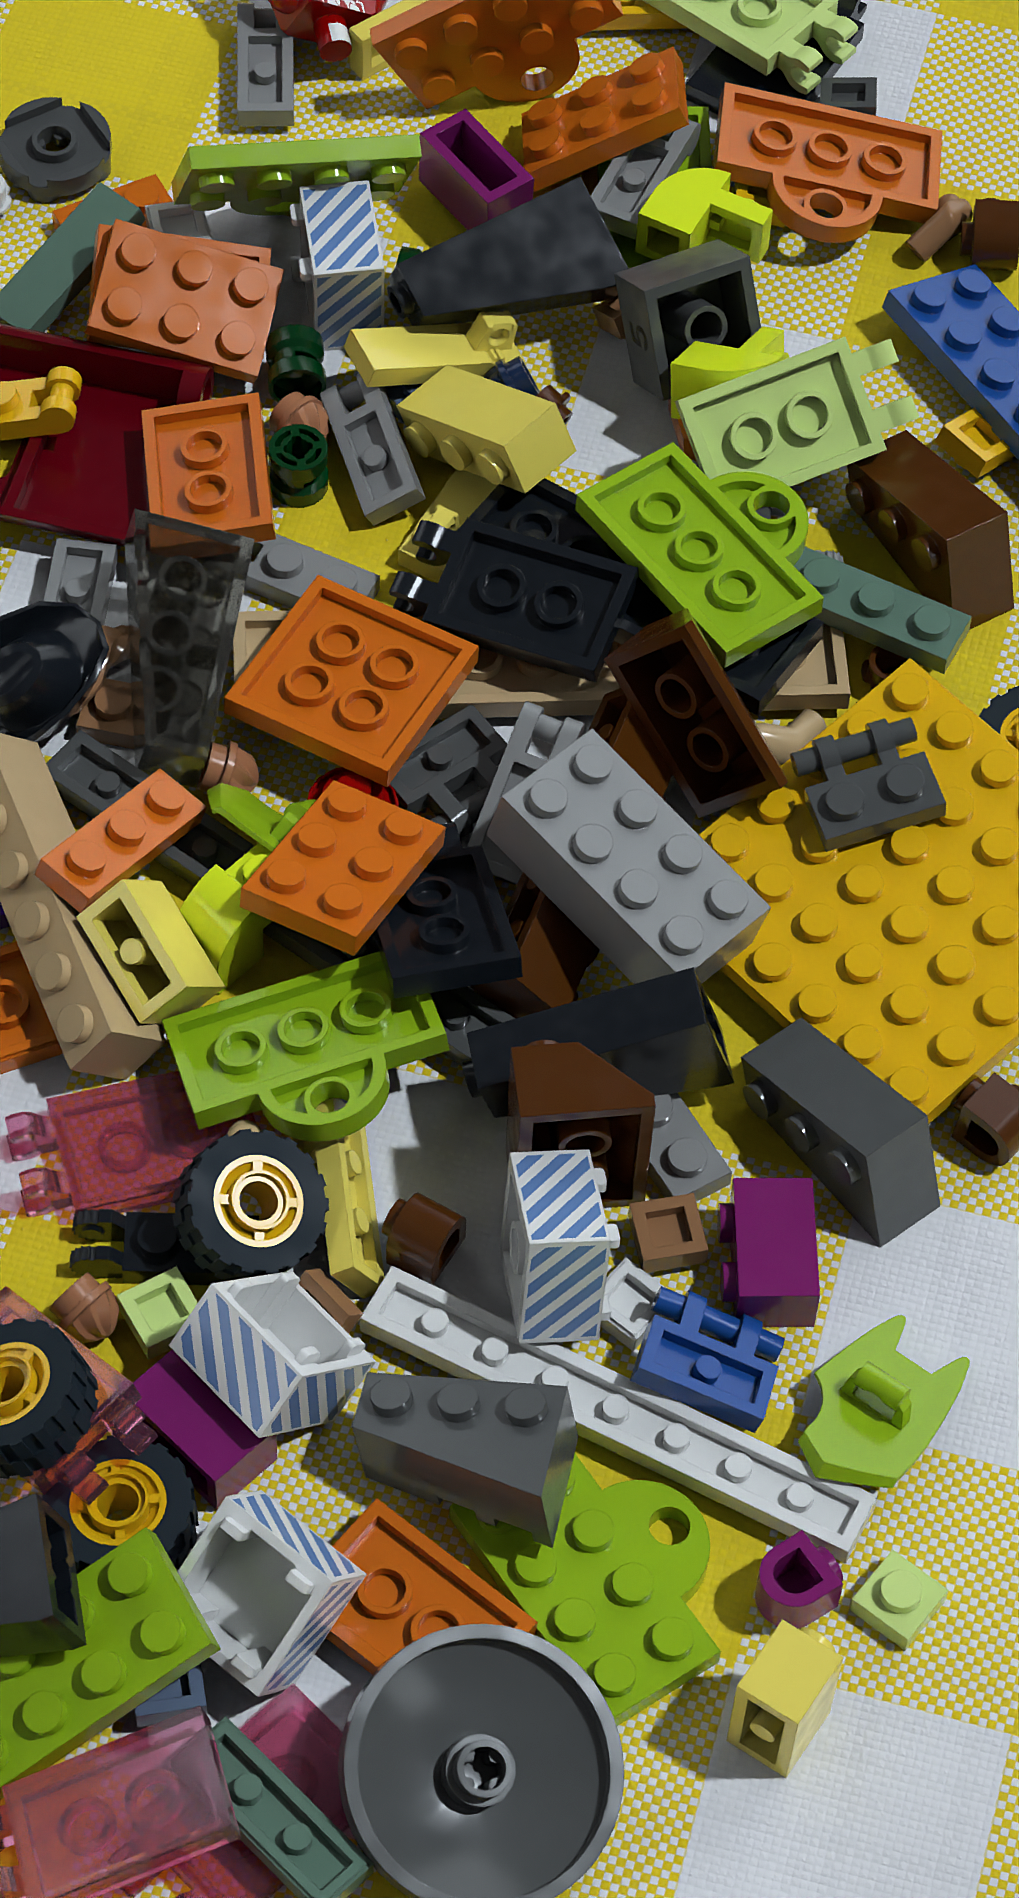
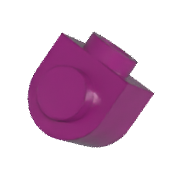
M799 1531L773 1547L764 1556L760 1565L755 1591L758 1610L767 1621L775 1626H778L782 1619L797 1629L811 1624L838 1607L843 1587L841 1568L828 1549L824 1546L816 1548L804 1531Z

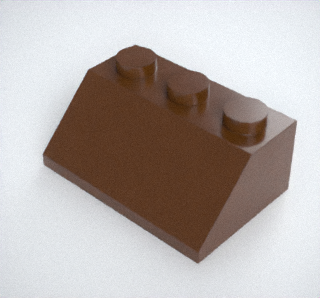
M688 608L645 626L604 658V661L698 818L775 791L788 783L780 763Z
M538 1040L526 1046L511 1047L505 1146L507 1164H509L510 1152L589 1149L593 1167L602 1168L607 1180L606 1191L600 1192L603 1208L629 1206V1203L645 1201L656 1109L654 1094L579 1042L558 1043L553 1040Z

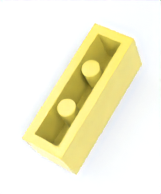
M448 364L396 405L406 425L404 436L416 453L423 457L429 456L450 464L456 470H466L484 477L495 485L502 484L525 494L577 451L556 403Z

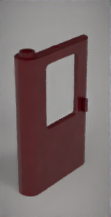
M0 324V382L47 377L49 371L58 366L73 368L82 377L80 396L74 402L77 413L73 428L65 433L22 439L9 473L0 478V521L153 553L141 410L211 400L214 388V368L208 365Z

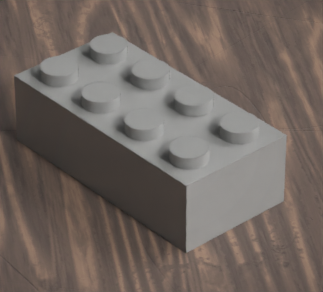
M590 729L504 794L486 833L633 984L694 967L702 984L752 944L771 909L593 729Z

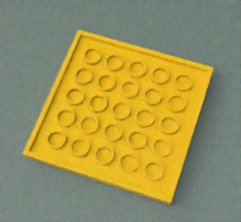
M909 658L812 740L832 735L834 740L865 731V725L873 721L885 718L888 723L911 717L916 728L917 741L896 747L900 758L925 752L946 801L945 816L826 852L805 803V788L824 782L820 771L797 777L794 773L791 759L781 765L788 780L787 784L780 789L732 806L702 831L699 836L771 907L752 944L720 970L783 1028H786L802 1017L928 1115V1122L930 1124L959 1098L964 1089L976 1077L981 1079L1019 1045V750L914 660ZM812 740L801 750L812 747ZM873 755L842 764L846 775L877 766Z

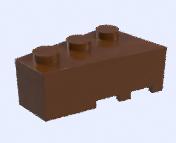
M907 430L885 439L884 443L887 450L847 465L849 483L845 486V492L851 508L862 518L922 596L972 616L970 629L1014 609L1008 512Z

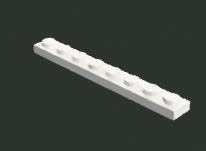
M394 1266L390 1267L360 1318V1331L460 1379L568 1386L579 1436L789 1537L803 1530L816 1548L824 1546L835 1559L843 1563H847L875 1509L878 1496L851 1483L815 1478L808 1463L670 1397L631 1382L630 1378L554 1342L519 1344L514 1323Z

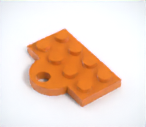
M428 0L370 28L372 46L426 109L475 86L485 95L500 101L526 102L551 95L566 85L574 76L579 65L580 53L577 38L623 16L620 0ZM535 67L547 68L538 74L525 73L527 70Z
M725 82L719 100L713 169L731 173L730 181L767 189L768 202L774 214L794 232L819 242L844 243L865 235L874 225L878 214L924 224L938 211L943 131ZM812 209L826 210L829 213H831L834 216V218L822 217L815 213Z

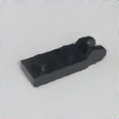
M84 1209V1211H78V1214H74L72 1231L79 1238L92 1241L124 1242V1252L110 1246L91 1247L89 1245L88 1247L81 1246V1248H75V1251H71L69 1268H71L72 1272H76V1275L80 1274L83 1276L89 1272L97 1278H122L123 1283H143L177 1266L187 1285H211L212 1283L224 1282V1280L214 1277V1272L207 1268L202 1269L194 1262L195 1257L190 1251L184 1250L179 1241L181 1239L179 1229L174 1227L172 1215L175 1213L126 1212L125 1216L113 1209ZM247 1215L249 1218L259 1221V1215Z

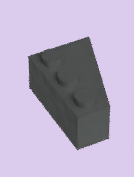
M802 1017L741 1057L746 1086L743 1088V1095L750 1109L759 1118L766 1120L880 1248L940 1207L928 1115Z
M367 1372L352 1424L366 1478L440 1505L443 1499L475 1511L476 1518L479 1521L495 1527L499 1521L531 1532L533 1541L553 1548L578 1441L568 1386Z

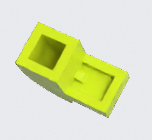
M712 168L683 170L664 179L654 189L639 211L635 252L656 260L720 239L749 255L750 261L759 264L769 248L773 210L758 204L752 199L743 198L729 192L731 173Z
M762 326L740 348L699 341L693 342L670 363L671 418L681 419L675 401L790 358L788 353L784 352V330Z
M257 843L225 871L215 864L194 886L180 908L181 914L225 985V988L217 993L218 995L264 957L263 929L272 921L240 907L242 886L272 853L260 843Z

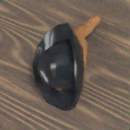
M38 601L0 616V733L34 742L50 736L95 696L101 689L111 667L136 657L144 649L168 644L173 634L168 618L153 616L151 619H145L138 624L120 625L112 628L101 625L99 620L76 603Z

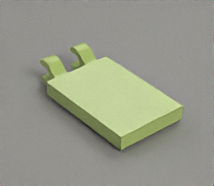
M643 0L766 76L778 67L785 75L789 84L802 94H808L821 83V77L811 71L823 62V56L816 49L804 46L812 37L818 42L824 54L837 64H843L856 53V47L846 41L858 32V26L851 19L837 15L838 0Z
M842 337L675 401L699 469L710 480L732 472H756L774 477L790 487L887 450L881 432L920 418L912 395L872 409L860 378L861 375L899 361L891 339L851 353L846 337Z

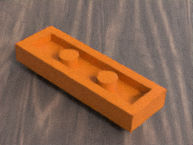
M159 768L43 856L34 875L81 913L119 881L132 877L201 822L207 806Z

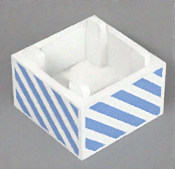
M369 180L299 187L300 203L290 206L291 223L293 226H300L301 259L291 262L292 278L294 282H304L309 314H302L300 316V325L312 327L320 333L323 338L324 351L345 349L344 344L351 329L384 327L385 268Z
M589 1149L510 1152L500 1256L519 1344L599 1340L601 1321L610 1319L609 1298L604 1296L610 1249L619 1247L620 1234L616 1224H607L600 1192L606 1191L607 1180L602 1168L593 1167Z
M286 1271L212 1283L169 1344L174 1352L258 1438L334 1422L366 1377L367 1372L376 1363L364 1350L366 1344L359 1337L352 1338L300 1286V1278L294 1272Z
M262 1490L226 1496L178 1570L182 1581L221 1648L210 1658L257 1697L294 1687L367 1575Z

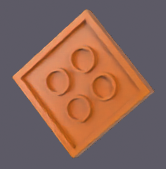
M317 575L225 695L224 713L388 787L478 663L479 646Z

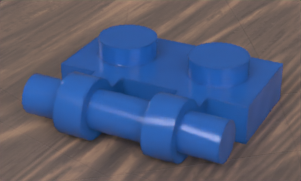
M661 1286L654 1298L651 1311L670 1318L674 1322L656 1314L653 1316L646 1327L630 1381L755 1433L764 1420L779 1366L754 1356V1354L775 1362L781 1353L785 1338L762 1329L763 1321L743 1314L739 1319L708 1306L706 1297L688 1290L685 1295H681ZM699 1331H701V1332H703V1333H706V1334H708V1335H710V1336H713V1337H715V1338H717V1339H720V1340H722V1341H725V1342L729 1343V1345H727V1344H725V1343H722V1342H720V1341H718V1340H715V1339H713V1338H710V1337H708V1336H706V1335H703V1334L699 1333Z

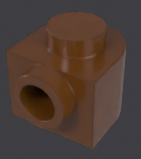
M996 198L975 200L973 222H962L960 235V256L970 257V266L976 264L980 269L1017 270L1019 259V201L999 200Z
M995 1072L986 1082L976 1077L964 1089L955 1103L954 1108L960 1112L951 1137L984 1162L995 1166H1003L1019 1151V1086L1009 1084Z
M415 1193L408 1201L401 1198L398 1199L388 1212L382 1226V1234L388 1236L386 1263L434 1285L466 1238V1218L420 1193Z

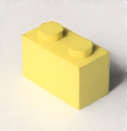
M122 879L76 916L140 1024H163L162 1019L197 1009L225 988L224 983L162 881Z
M782 1619L736 1687L726 1741L787 1778L831 1712L843 1656L836 1653L832 1643L819 1632L807 1627L797 1629Z

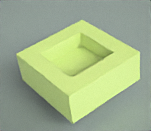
M177 1266L117 1295L119 1310L148 1360L172 1349L169 1344L198 1303Z
M892 1550L852 1598L849 1610L906 1651L945 1603L949 1590Z

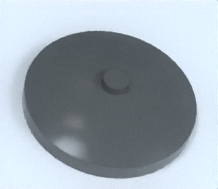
M466 1624L439 1630L412 1642L391 1656L368 1679L358 1694L343 1729L339 1748L338 1779L344 1813L357 1844L362 1852L374 1863V1868L407 1897L555 1898L570 1888L589 1870L606 1846L615 1827L621 1807L624 1788V1760L620 1735L605 1698L584 1669L569 1655L548 1641L520 1629L493 1624Z

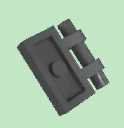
M474 705L467 706L430 728L390 783L396 791L400 808L417 814L428 807L435 814V817L430 819L431 821L438 824L455 822L460 838L471 832L472 823L478 820L497 772V766L500 764L507 747L504 739ZM474 780L481 790L459 802L452 792Z
M911 717L888 723L883 718L867 723L865 731L834 740L832 735L812 740V747L790 753L791 764L797 777L820 771L824 782L805 788V803L826 852L946 815V801L925 752L923 751L904 758H900L896 747L917 741V732ZM869 755L874 756L877 766L846 775L843 763Z

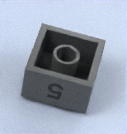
M720 239L614 273L633 382L662 401L671 399L670 363L693 342L699 341L740 348L761 328L750 256Z

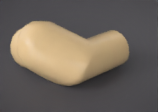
M804 709L787 727L756 723L780 765H783L790 759V753L801 750L827 728L824 719L811 709Z

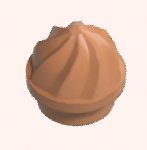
M292 392L282 398L273 409L269 419V427L275 433L282 427L292 424H304L316 428L326 439L331 428L323 403L314 396H304L300 392Z
M228 741L227 745L224 746L211 742L201 765L197 790L207 792L208 789L217 784L224 783L251 792L259 781L258 767L254 757L239 748L238 743Z
M88 1272L72 1284L49 1308L61 1321L57 1328L82 1343L94 1342L109 1337L114 1332L118 1322L120 1308L117 1298L111 1290L112 1287L108 1282L105 1281L99 1284Z

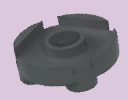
M45 97L19 106L5 120L6 129L0 136L1 168L7 178L17 187L26 190L28 196L33 201L38 203L54 202L61 196L82 192L96 183L104 181L110 175L112 154L110 128L102 114L92 106L80 102V109L73 106H62V98ZM54 142L58 147L67 146L60 151L46 150V144Z

